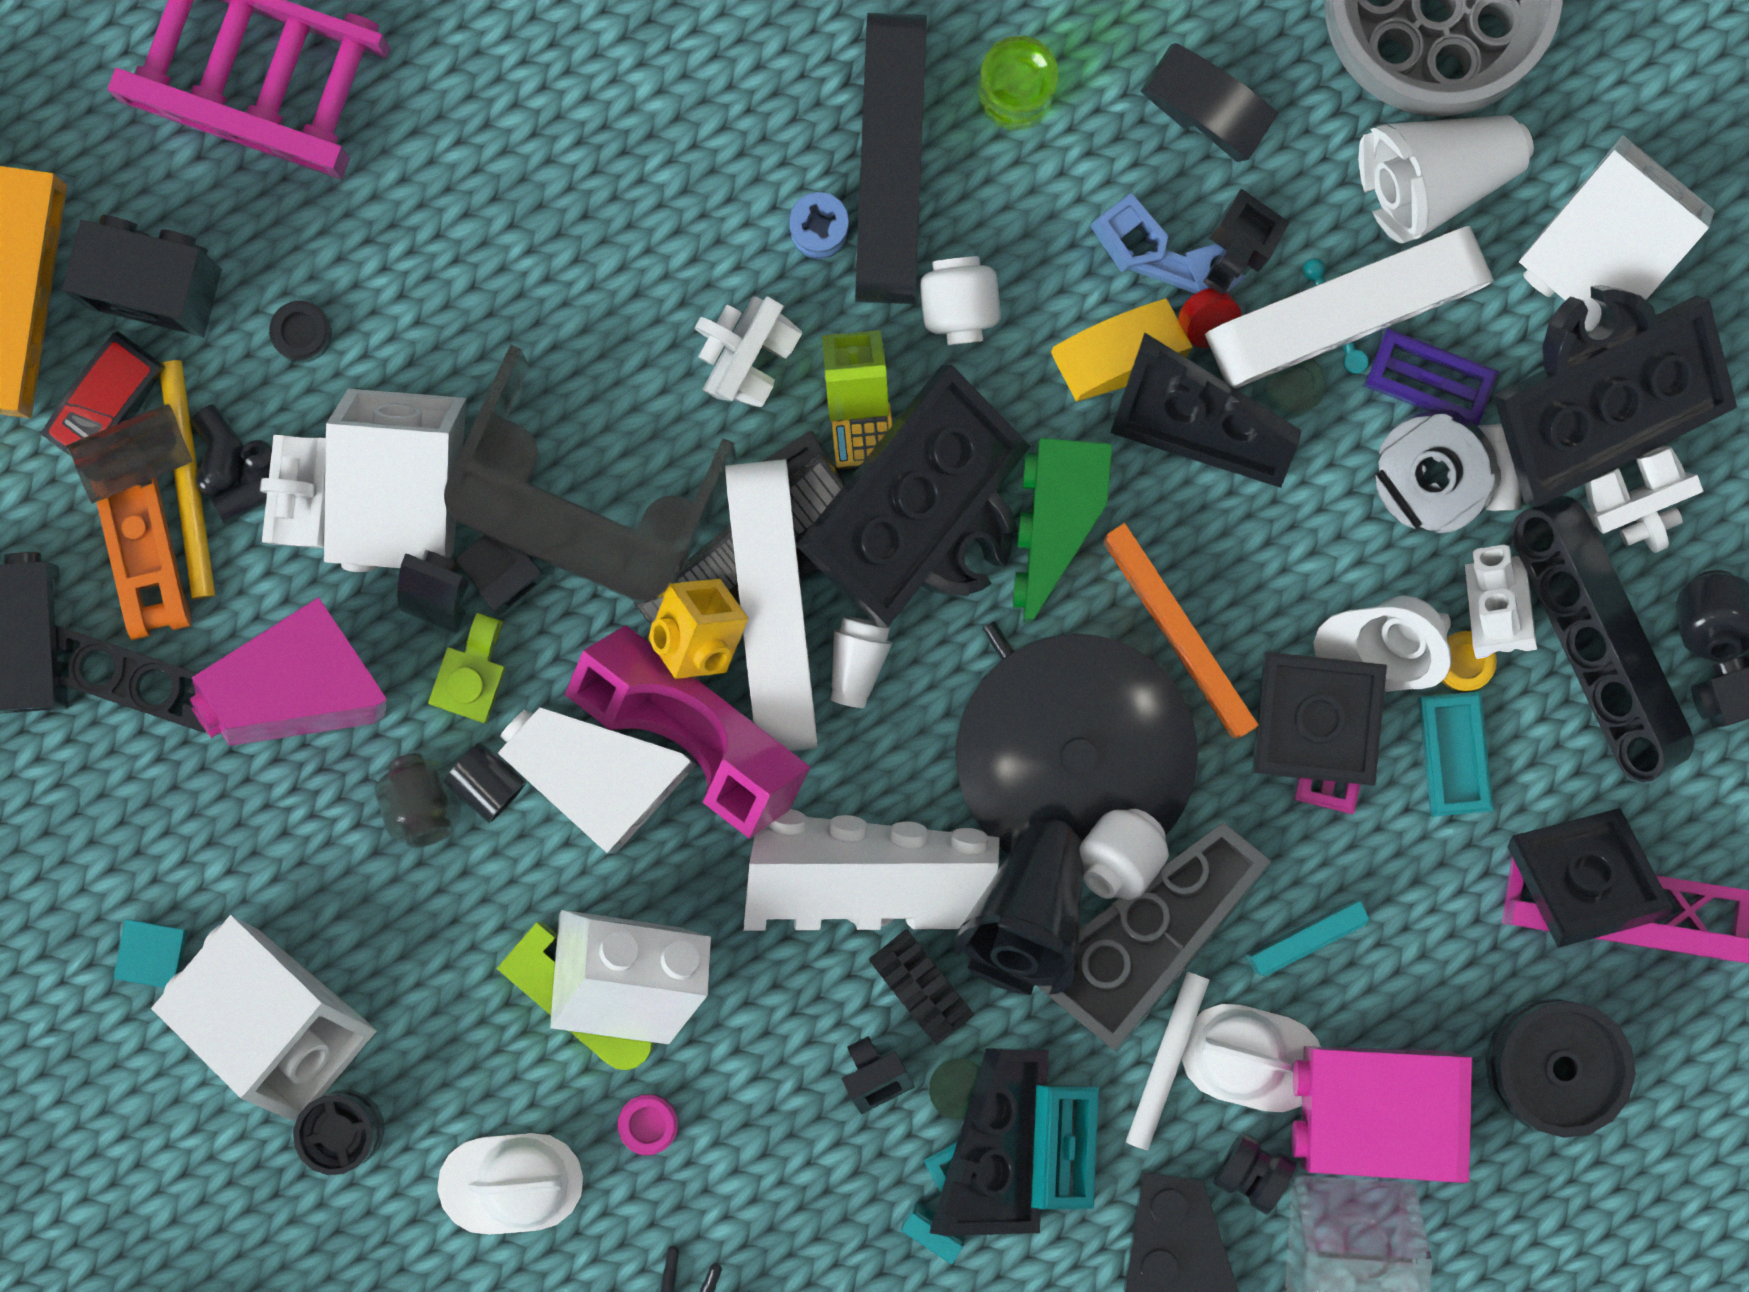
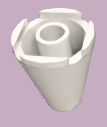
M1509 115L1379 125L1376 128L1370 129L1372 133L1363 135L1360 140L1358 161L1364 192L1367 193L1375 190L1382 207L1372 211L1377 223L1390 238L1398 243H1405L1411 240H1418L1525 172L1529 165V158L1533 155L1534 145L1527 127L1522 123H1518Z

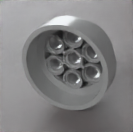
M1324 0L1325 19L1332 45L1350 75L1365 90L1379 100L1403 111L1425 116H1454L1484 108L1511 92L1529 74L1549 47L1555 35L1563 5V0H1438L1446 7L1448 20L1433 22L1422 14L1420 9V2L1422 0H1391L1390 4L1381 7L1374 6L1367 2V0ZM1484 14L1498 17L1504 24L1505 36L1492 38L1485 35L1478 25V17ZM1383 40H1394L1400 43L1406 52V61L1399 64L1385 61L1378 52V43ZM1442 55L1455 57L1463 67V77L1452 80L1442 76L1437 70L1436 58Z

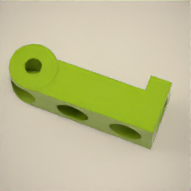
M540 921L533 925L496 969L551 1015L556 957L548 950L557 941V934ZM570 1031L604 1062L619 1070L637 1068L649 1058L654 1047V1042Z

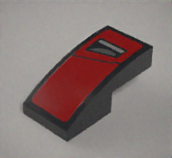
M119 331L112 333L70 387L40 434L85 468L89 469L98 465L126 418L137 414L165 366Z

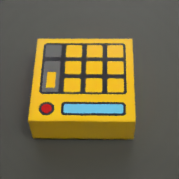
M890 403L889 416L831 421L835 463L838 470L859 468L892 427Z

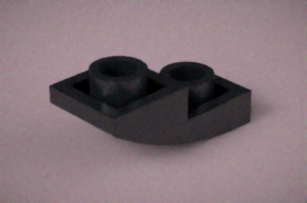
M1177 43L1169 46L1140 91L1182 128L1195 126L1236 162L1250 159L1279 113L1234 77Z
M429 550L424 551L422 559L405 553L398 579L397 597L400 610L457 633L466 613L460 606V603L469 584L462 575L456 573L459 563Z

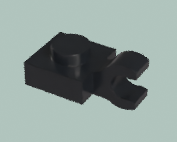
M1240 189L1230 201L1209 238L1221 246L1223 251L1210 268L1203 282L1224 295L1234 277L1238 278L1246 265L1259 272L1272 256L1290 222L1243 189Z

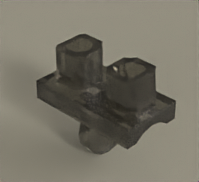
M169 404L66 445L91 504L136 485L140 489L152 485L151 479L193 462L173 409Z

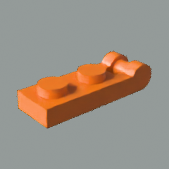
M147 462L90 476L123 619L130 639L136 640L151 636L152 629L170 625L172 630L191 626L190 608L183 592L154 465ZM159 586L163 602L145 607L140 590Z

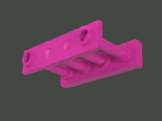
M168 0L144 66H137L134 74L115 67L107 90L122 104L343 180L350 157L342 146L337 145L339 137L334 132L364 51L387 59L390 46L383 34L378 33V24L356 14L346 13L344 19L341 20L286 0H219L229 4L201 83L199 86L193 85L191 92L188 93L169 86L171 78L166 76L194 0ZM253 12L285 23L256 105H249L245 113L225 106L227 98L222 94ZM308 32L339 42L341 45L311 125L305 124L303 131L300 132L282 126L283 117L278 115L306 36Z

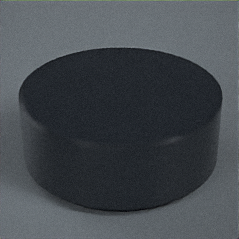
M292 301L284 304L275 312L270 322L269 334L273 346L285 358L298 363H306L318 359L326 352L332 339V327L328 317L316 305L307 301Z

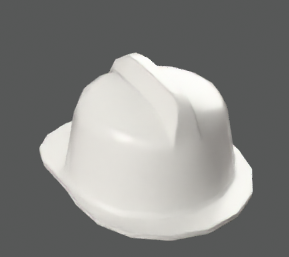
M1402 595L1389 598L1376 607L1348 610L1329 617L1319 627L1313 642L1315 657L1386 664L1385 692L1434 687L1446 678L1452 663L1450 646L1447 643V633L1451 626V620L1448 614L1438 613L1430 604L1417 597Z
M1220 1004L1203 1010L1196 1017L1181 1060L1188 1078L1200 1091L1214 1098L1262 1111L1287 1112L1302 1106V1096H1295L1293 1092V1066L1295 1060H1303L1304 1046H1321L1318 1039L1305 1025L1289 1017L1243 1005Z
M527 1133L482 1137L464 1142L448 1155L439 1172L437 1191L443 1210L455 1224L469 1232L491 1235L537 1231L559 1224L573 1212L581 1197L583 1174L578 1158L567 1144L551 1135Z

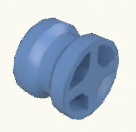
M823 192L809 193L800 198L791 209L789 225L792 241L798 251L805 256L814 259L830 258L840 252L847 243L849 235L847 210L842 202L833 195ZM819 214H820L821 216H825V217L828 218V219H829V218H832V217H833L834 219L827 220V219H825V218H823V217H820Z

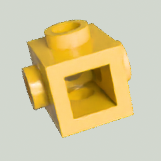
M721 579L670 583L657 616L651 625L648 640L675 679L726 673L749 618Z

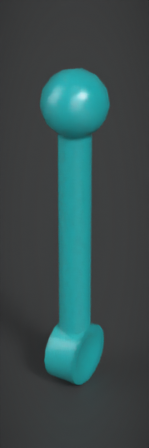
M1318 258L1307 260L1303 265V274L1306 279L1313 281L1315 286L1325 283L1326 266L1324 262ZM1353 342L1343 345L1342 347L1346 354L1343 365L1346 371L1351 374L1363 372L1368 366L1366 354L1361 350H1357Z

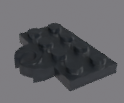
M1604 285L1591 286V298L1601 308V319L1597 327L1589 333H1586L1585 330L1588 309L1584 301L1570 296L1561 304L1549 322L1542 347L1544 370L1493 395L1525 503L1538 508L1737 408L1709 299L1696 295L1656 315L1653 306L1641 295Z
M941 365L796 546L877 626L889 627L920 586L932 593L952 596H969L971 593L984 590L992 584L986 574L974 573L967 567L964 552L968 543L974 539L982 547L984 559L994 566L1007 565L1011 554L1013 533L1019 531L1012 510L996 490L1031 446L953 365Z

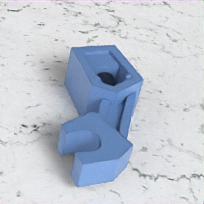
M1132 193L1128 194L1090 225L1121 272L1132 270L1194 294L1211 288L1203 281L1210 270L1212 259L1219 256L1223 248L1218 244H1213L1187 252L1184 255L1166 250L1168 235ZM1137 227L1145 237V243L1151 244L1153 248L1152 251H1148L1144 255L1133 257V251L1128 250L1121 239ZM1242 273L1238 278L1234 277L1227 289L1228 292L1246 279Z

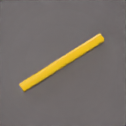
M181 360L161 362L165 367L160 375L191 599L211 598L216 595L201 491L195 481L198 469L192 427L189 422L190 413L183 364Z

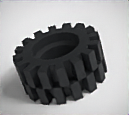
M907 929L869 958V961L897 998L936 1045L974 1016L971 1009Z

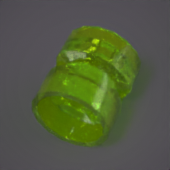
M1023 35L1007 37L995 43L986 53L980 69L978 85L979 103L985 115L997 126L1009 130L1028 129L1040 123L1050 112L1059 79L1058 65L1051 50L1039 40Z

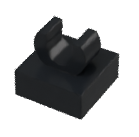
M869 1036L847 1046L858 1070L841 1079L851 1100L861 1114L915 1088L896 1051L880 1058Z

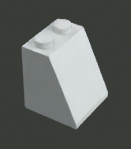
M1622 135L1525 251L1519 263L1527 268L1523 274L1524 278L1545 296L1551 297L1556 292L1564 300H1567L1570 296L1583 300L1588 309L1585 329L1591 332L1597 327L1601 319V308L1591 298V286L1604 285L1620 288L1641 295L1647 300L1709 229L1715 210Z
M347 389L326 423L324 562L340 563L343 569L352 572H368L375 570L377 566L400 568L405 553L422 559L424 551L429 550L451 559L454 552L466 398Z
M540 707L534 714L523 710L513 719L500 735L507 743L498 752L503 759L606 853L613 854L618 853L697 766L688 756L680 752Z
M561 910L558 918L550 1028L670 1044L708 996L711 937L676 926Z
M232 915L222 925L209 933L204 941L203 948L182 972H179L170 979L164 989V994L151 1008L241 1099L296 1122L298 1115L308 1103L323 1096L377 1032L372 1025L264 933Z

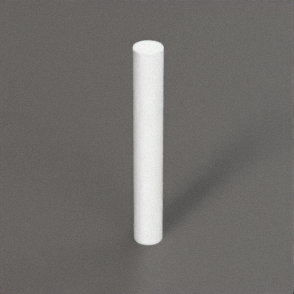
M1188 971L1186 973L1126 1139V1143L1149 1150L1210 981L1207 978Z

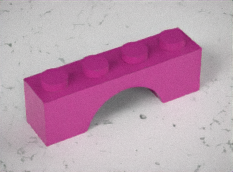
M627 625L583 650L564 694L609 730L642 729L667 737L686 749L697 760L706 777L707 791L703 803L749 839L791 809L810 770L808 764L696 678L675 679L660 656L654 651L652 645Z

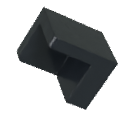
M495 517L487 524L490 530L461 553L456 561L480 590V595L496 613L502 615L547 577L506 527Z

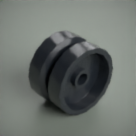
M1556 998L1530 1001L1507 1014L1491 1036L1485 1059L1488 1085L1501 1108L1525 1126L1563 1138L1590 1135L1613 1122L1629 1101L1636 1075L1632 1047L1617 1023L1597 1008ZM1560 1057H1562V1062L1568 1064L1567 1072L1564 1076L1555 1075L1553 1072L1554 1063Z

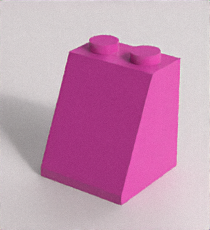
M319 597L192 677L196 694L189 699L193 705L192 711L211 739L221 733L229 746L377 723L385 717L387 698Z
M1304 1046L1303 1060L1296 1059L1293 1066V1092L1295 1096H1302V1121H1293L1292 1156L1301 1158L1300 1167L1310 1173L1469 1183L1472 1057L1439 1050Z

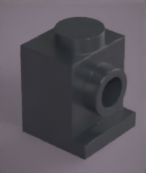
M1746 655L1711 666L1714 678L1691 686V694L1697 712L1702 719L1709 718L1712 728L1724 727L1749 719V662Z

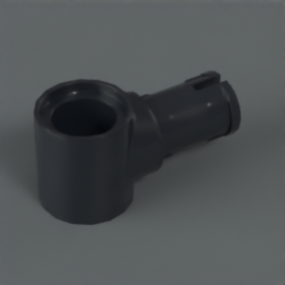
M482 742L477 743L470 749L444 780V783L488 823L494 821L526 785V782Z

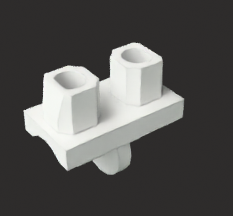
M752 297L734 332L732 331L742 313L729 305L725 306L717 323L703 317L699 318L694 329L708 339L698 358L714 366L723 347H725L702 391L716 399L729 401L734 399L756 407L764 405L774 386L775 379L752 367L754 360L761 348L766 349L779 358L787 359L802 335V331L780 314L784 307L770 297H766L764 300Z
M273 436L269 478H262L260 491L267 493L262 536L263 543L324 548L326 438Z
M1659 446L1635 458L1645 482L1644 486L1628 492L1619 468H1615L1585 483L1587 500L1590 506L1586 511L1593 526L1597 527L1601 533L1609 532L1636 520V524L1620 530L1621 538L1626 546L1645 540L1648 547L1654 553L1668 548L1669 542L1666 530L1682 524V517L1676 507L1660 514L1657 511L1704 492L1698 475L1684 472L1682 464L1673 449L1668 446Z
M1507 545L1476 549L1473 551L1474 563L1465 564L1473 649L1476 659L1486 658L1497 651L1511 652L1514 649L1523 651L1537 650L1529 576L1520 557H1511L1510 548Z

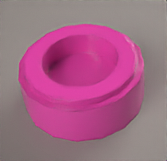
M642 1094L632 1098L622 1108L618 1118V1133L622 1142L631 1151L640 1155H655L664 1151L674 1141L678 1132V1115L674 1106L666 1098L656 1094Z

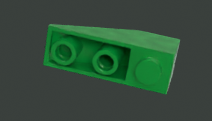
M1040 438L1037 444V453H1025L1022 488L1033 489L1032 513L1020 512L1018 548L1029 549L1027 572H1015L1013 608H1024L1022 623L1033 622L1105 509L1108 502L1112 444Z

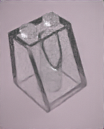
M1293 1175L1286 1292H1430L1432 1257L1414 1183Z

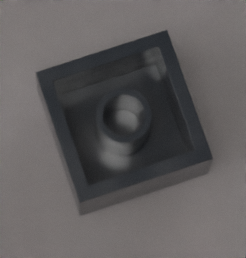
M102 215L100 224L80 219L62 291L89 310L205 337L222 271L207 256L208 249L195 245L196 238L171 230L161 229L158 238L151 237L146 233L137 231V224L114 216Z

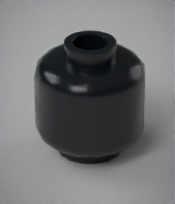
M1711 570L1697 575L1679 592L1676 602L1682 642L1685 648L1695 656L1715 662L1731 661L1749 650V583L1743 578L1724 570Z

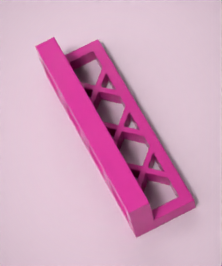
M1512 857L1502 924L1549 931L1537 905L1521 901L1524 879ZM1656 875L1662 888L1668 891L1681 911L1663 924L1650 923L1593 938L1749 964V938H1747L1749 930V890ZM1680 892L1702 896L1689 905ZM1713 898L1736 901L1731 935L1709 932L1695 911ZM1687 918L1695 930L1675 926Z

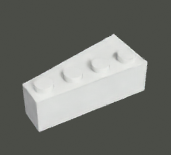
M790 809L754 836L749 863L743 931L766 930L767 919H794L795 930H820L821 920L848 919L855 923L857 930H881L882 926L889 925L894 919H906V923L912 929H960L998 872L999 837L987 836L983 831L973 828H960L953 832L927 830L923 825L914 822H898L892 826L870 824L859 817L850 815L836 816L832 819L806 817L803 813Z

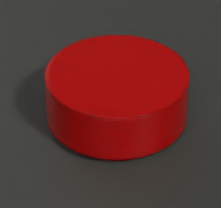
M1207 288L1197 292L1186 301L1179 313L1178 321L1187 338L1194 346L1210 348L1205 334L1226 322L1241 317L1242 313L1240 307L1228 291L1223 295L1212 288Z

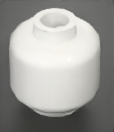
M979 256L932 262L933 271L926 273L921 278L919 285L925 328L934 334H946L947 345L983 341L982 329L994 327L1001 319L996 272L991 267L980 265Z
M1138 809L1112 810L1103 815L1080 845L1083 878L1088 888L1098 896L1106 899L1115 897L1117 899L1131 900L1140 897L1160 873L1169 857L1165 841V831L1152 816Z

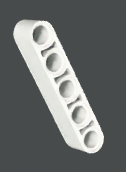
M1466 226L1233 319L1210 330L1205 334V337L1225 383L1236 389L1462 298L1494 282V279L1471 226Z
M783 459L726 465V485L740 607L749 618L743 634L753 722L790 751L818 748L787 461Z

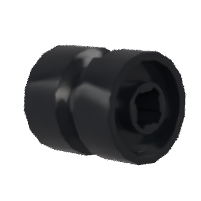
M336 1090L308 1103L298 1115L293 1129L294 1147L301 1161L313 1171L325 1175L344 1174L368 1161L380 1148L384 1136V1118L377 1104L366 1094L354 1090Z

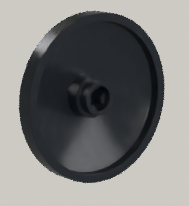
M1073 633L1049 636L1027 643L1002 658L985 674L970 695L963 710L957 732L955 757L959 785L970 812L981 829L988 836L999 837V847L1010 854L1026 828L1033 823L1049 819L1062 821L1071 826L1083 842L1102 816L1112 810L1138 809L1144 811L1162 826L1166 836L1182 815L1189 801L1197 771L1198 750L1196 732L1189 708L1177 686L1161 667L1140 651L1122 642L1097 635Z

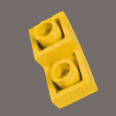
M1167 298L1109 318L1053 347L1051 354L1076 402L1126 387L1144 332L1187 358L1193 347Z

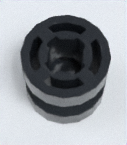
M1242 1131L1226 1153L1213 1183L1228 1193L1238 1191L1249 1198L1252 1207L1267 1215L1273 1210L1286 1190L1297 1163L1282 1153L1272 1155L1261 1149L1258 1139Z

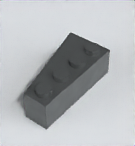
M1222 822L1164 865L1160 873L1140 897L1131 900L1119 898L1101 914L1080 927L1078 968L1070 987L1059 994L1049 995L1051 986L1037 987L1118 1053L1271 867V860Z

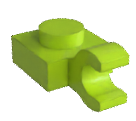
M476 613L469 632L465 652L447 647L428 704L484 724L488 723L507 669L506 666L490 661L504 621Z

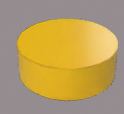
M1461 631L1448 636L1447 643L1450 646L1452 663L1446 678L1441 683L1449 689L1458 692H1469L1483 687L1490 681L1495 672L1497 664L1496 653L1494 652L1486 658L1476 659L1471 631Z

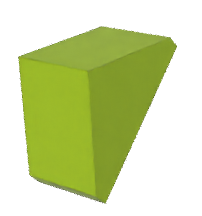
M881 330L822 335L829 420L839 421L889 416L886 363Z

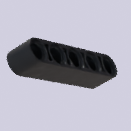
M867 13L855 302L915 304L927 15Z
M1559 496L1538 508L1532 507L1520 513L1512 525L1511 536L1514 546L1614 757L1624 774L1631 779L1639 782L1653 781L1690 758L1694 749V738L1592 521L1582 504L1568 496ZM1548 523L1552 527L1553 534L1549 530ZM1574 578L1578 582L1580 590L1576 586ZM1600 633L1604 637L1606 644L1601 639ZM1625 687H1627V689L1631 693L1632 699L1628 695ZM1652 743H1653V744L1655 745V747L1657 748L1658 753H1657V752L1655 751V749L1653 748Z

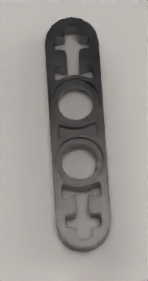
M55 625L56 648L72 652L73 641L80 642L79 647L70 658L69 677L61 674L68 664L57 660L59 684L206 733L191 709L193 706L183 704L182 716L174 713L184 697L185 679L192 680V677L198 673ZM104 651L114 660L115 671L111 680L106 684L96 686L89 683L85 678L83 671L84 663L91 654ZM159 670L166 673L170 678L172 685L171 693L164 702L151 705L142 698L140 683L146 674ZM192 684L187 692L196 695L194 684Z

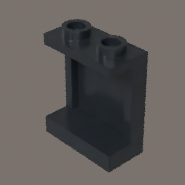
M41 553L5 554L4 564L0 565V714L68 709L67 686L58 683L53 579L60 578L59 566L46 561L41 562Z

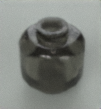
M418 753L407 754L391 761L388 764L389 772L383 775L375 785V797L389 836L399 841H406L407 846L411 848L426 847L449 837L453 833L452 826L461 816V803L458 795L444 783L446 776L450 772L447 765L437 760H424L423 756Z

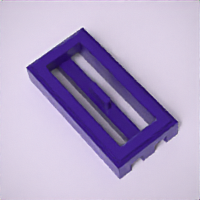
M1387 328L1380 341V347L1375 354L1372 368L1367 375L1364 387L1429 412H1439L1441 410L1456 411L1463 418L1470 420L1478 426L1499 371ZM1394 347L1481 381L1479 389L1476 390L1390 357L1392 349ZM1388 370L1471 402L1473 405L1471 410L1385 378L1382 376L1383 372Z

